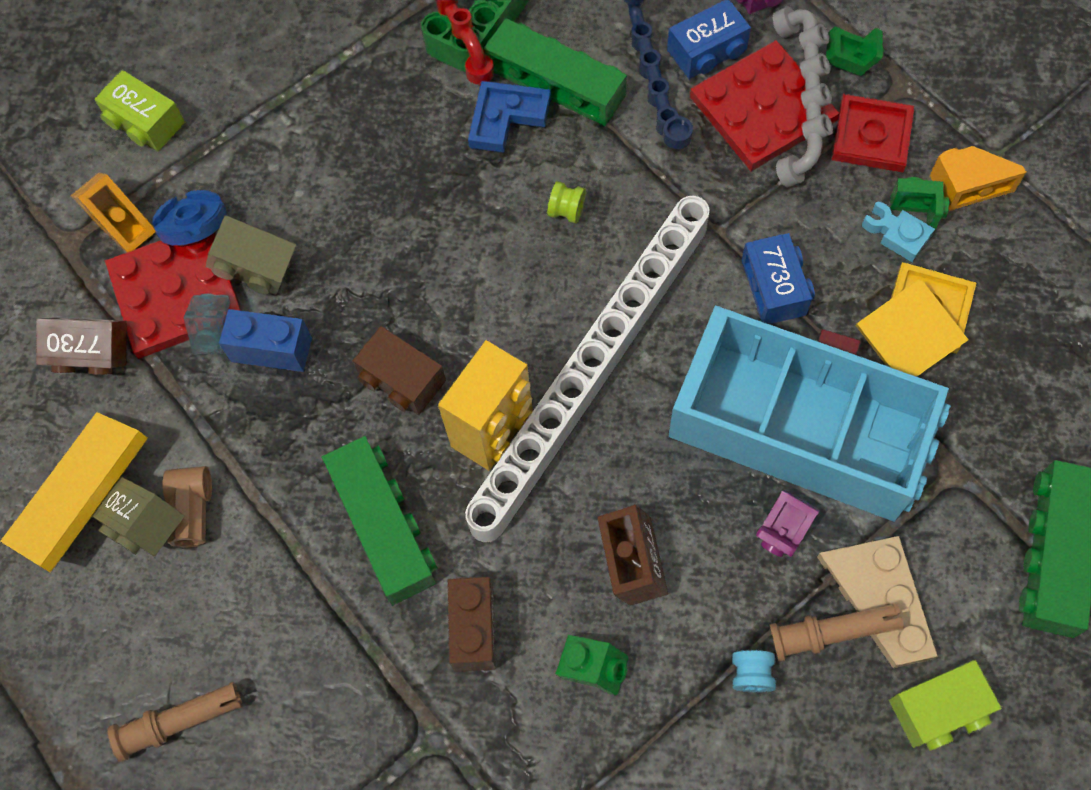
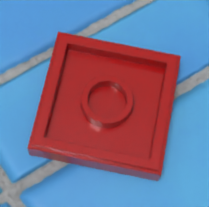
M843 94L831 160L904 172L907 163L914 106Z

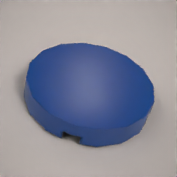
M195 190L185 193L187 198L180 201L176 197L168 200L157 210L153 217V225L157 236L163 243L170 245H187L210 236L220 228L226 215V208L220 197L216 193L207 190Z

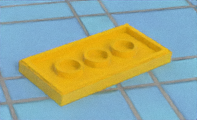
M96 412L0 542L51 572L142 448L148 437L139 430Z

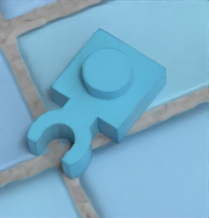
M878 201L874 205L872 212L881 219L875 220L867 215L862 223L863 228L868 232L884 234L881 244L910 262L915 260L935 230L902 210L898 217L892 215L891 209L886 204Z

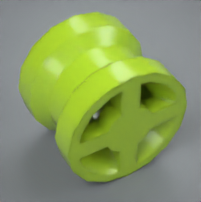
M556 181L549 198L547 216L552 218L566 217L569 222L577 224L583 210L586 189L579 186L575 189L568 188L565 183Z

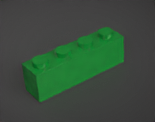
M505 18L484 47V54L493 61L495 74L520 86L551 90V101L603 126L608 124L626 97L627 74L622 73L615 66H607L592 59L585 52L575 51L562 45L555 38L545 37L532 31L525 24H517Z
M363 436L321 456L391 605L394 606L436 585L431 572L437 570L438 567L428 547L420 550L414 537L420 535L421 532L412 513L403 515L398 505L399 502L405 499L395 478L387 481L381 470L388 467V464L379 445L371 448L366 436Z
M1054 460L1044 471L1038 472L1034 481L1033 493L1038 496L1037 509L1033 510L1029 520L1028 530L1029 533L1034 535L1032 548L1027 550L1024 559V572L1029 573L1027 588L1024 587L1020 595L1019 611L1024 613L1022 624L1024 627L1074 638L1088 630L1091 607V468Z

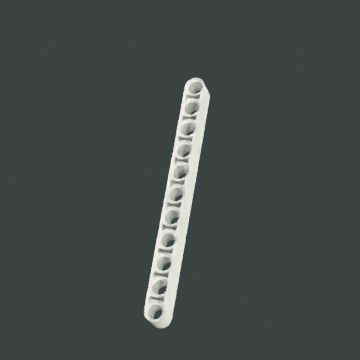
M687 196L677 203L474 495L466 509V521L474 538L482 542H491L504 532L706 233L709 218V206L704 199L698 196ZM693 217L696 218L698 221L690 222L687 221L685 218ZM676 245L679 249L671 250L665 246ZM649 272L658 273L660 277L649 278L645 274ZM628 301H638L642 305L629 307L625 303ZM610 329H616L622 334L617 337H610L605 332ZM595 358L600 360L602 364L597 367H589L584 362ZM569 388H575L582 392L575 398H569L562 394ZM552 418L561 422L554 429H546L541 425L545 420ZM533 449L540 453L532 461H525L519 457L523 451ZM504 481H513L518 485L511 493H502L497 490L498 486ZM482 513H491L496 516L491 525L483 527L477 525L475 520Z

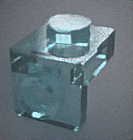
M205 293L192 296L184 315V322L193 354H225L219 345V341L230 306L228 295Z

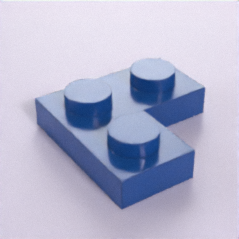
M481 81L468 137L469 148L504 152L510 123L545 127L551 100V90Z

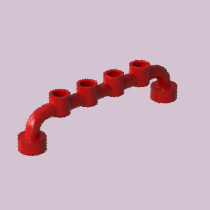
M436 0L438 12L447 16L451 21L453 36L463 40L470 54V57L465 62L467 79L476 85H481V81H491L494 76L493 61L484 54L481 44L473 31L470 11L458 8L457 0Z

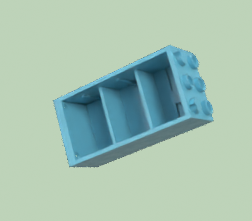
M715 305L673 407L668 437L895 522L902 511L909 512L914 500H919L927 481V477L922 476L926 464H930L935 456L939 441L934 439L938 427H943L949 414L948 411L951 405L944 403L949 388Z

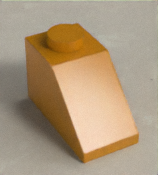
M971 146L961 150L953 148L943 152L938 156L930 177L932 181L943 182V196L949 197L948 211L1015 192L1026 171L1022 165Z
M97 173L71 195L90 218L126 253L135 250L155 233L154 227L107 174Z

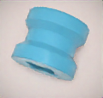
M739 651L732 654V663L737 667V676L733 679L734 690L767 692L776 689V680L771 676V667L775 664L774 653L767 651Z

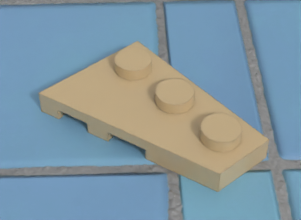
M899 536L819 553L817 558L825 569L828 568L839 585L838 589L845 599L851 602L857 612L892 605V603L898 604L901 613L897 616L883 618V620L902 617L904 630L871 635L892 668L929 661L938 657Z

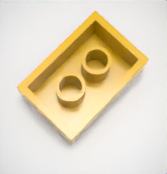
M485 340L440 401L438 407L451 447L488 471L502 457L511 444L510 441L531 415L533 407L527 364Z

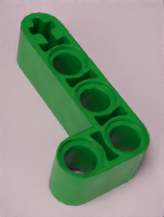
M476 0L469 11L471 13L473 31L481 44L483 52L484 47L505 18L514 22L529 0ZM439 12L427 14L421 22L427 53L443 63L466 72L465 62L470 57V54L463 40L453 36L449 18Z

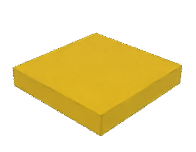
M902 262L898 270L891 299L921 278L964 333L976 282ZM961 346L952 351V353L957 354Z
M921 278L855 325L886 366L916 377L969 340Z

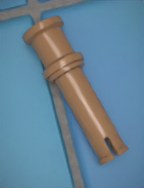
M892 603V605L817 621L816 617L810 615L805 616L802 622L785 626H778L776 623L770 624L778 661H785L786 656L805 651H812L814 654H818L824 650V645L895 630H904L902 617L883 620V618L899 615L901 613L897 603Z
M231 682L229 685L160 713L157 710H147L143 713L142 718L122 726L116 723L108 727V738L115 757L122 763L127 761L132 753L152 745L155 748L163 746L168 736L234 709L242 708L243 704L239 691L235 692L237 690L236 684Z

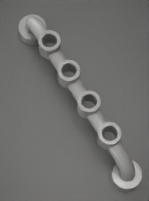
M787 6L773 14V24L777 33L782 38H787L799 32L800 24H803V32L799 34V41L804 49V61L800 63V70L805 79L806 91L801 93V100L806 109L807 119L802 124V131L807 140V150L803 157L799 159L795 155H790L778 160L776 164L779 180L785 187H791L803 182L805 172L809 171L817 163L821 155L822 138L833 133V126L826 114L821 115V107L830 104L832 101L829 88L824 83L820 84V77L830 73V64L827 57L823 53L819 54V47L829 42L828 32L822 24H817L815 15L809 10L799 9L794 11L791 7Z

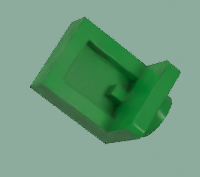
M836 26L828 32L829 42L826 44V57L829 64L862 76L872 66L879 63L883 57V31L878 28L873 29L864 38Z
M918 177L898 178L890 196V209L927 213V224L936 230L940 220L947 217L949 197L943 196L942 181L923 180Z
M568 635L555 675L563 680L598 687L608 694L617 695L620 685L627 674L628 655L610 643Z

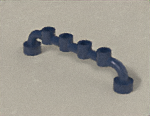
M623 0L628 3L632 24L631 45L635 50L640 51L641 54L639 73L649 81L647 100L650 105L657 108L656 130L663 136L665 144L670 148H685L692 140L693 125L687 118L678 116L677 110L670 105L668 99L669 82L661 76V56L658 51L653 49L652 26L645 22L641 3L645 0Z

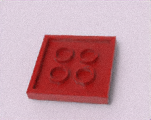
M777 40L690 89V98L751 172L806 140L802 131V124L807 121L806 109L801 100V93L806 91L805 79L802 76L800 67ZM831 103L821 107V115L826 114L832 124L838 121L840 113Z
M215 233L187 245H170L160 240L105 260L124 321H127V334L131 347L138 359L223 328L228 309L242 311L232 281L216 276L210 268L206 267L208 253L216 237Z

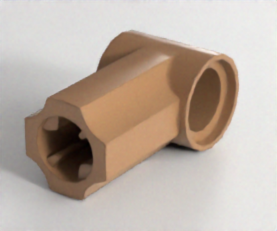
M207 466L166 470L163 475L165 501L184 515V518L167 539V543L171 546L183 548L198 547L206 543V502H209L212 497L210 470Z

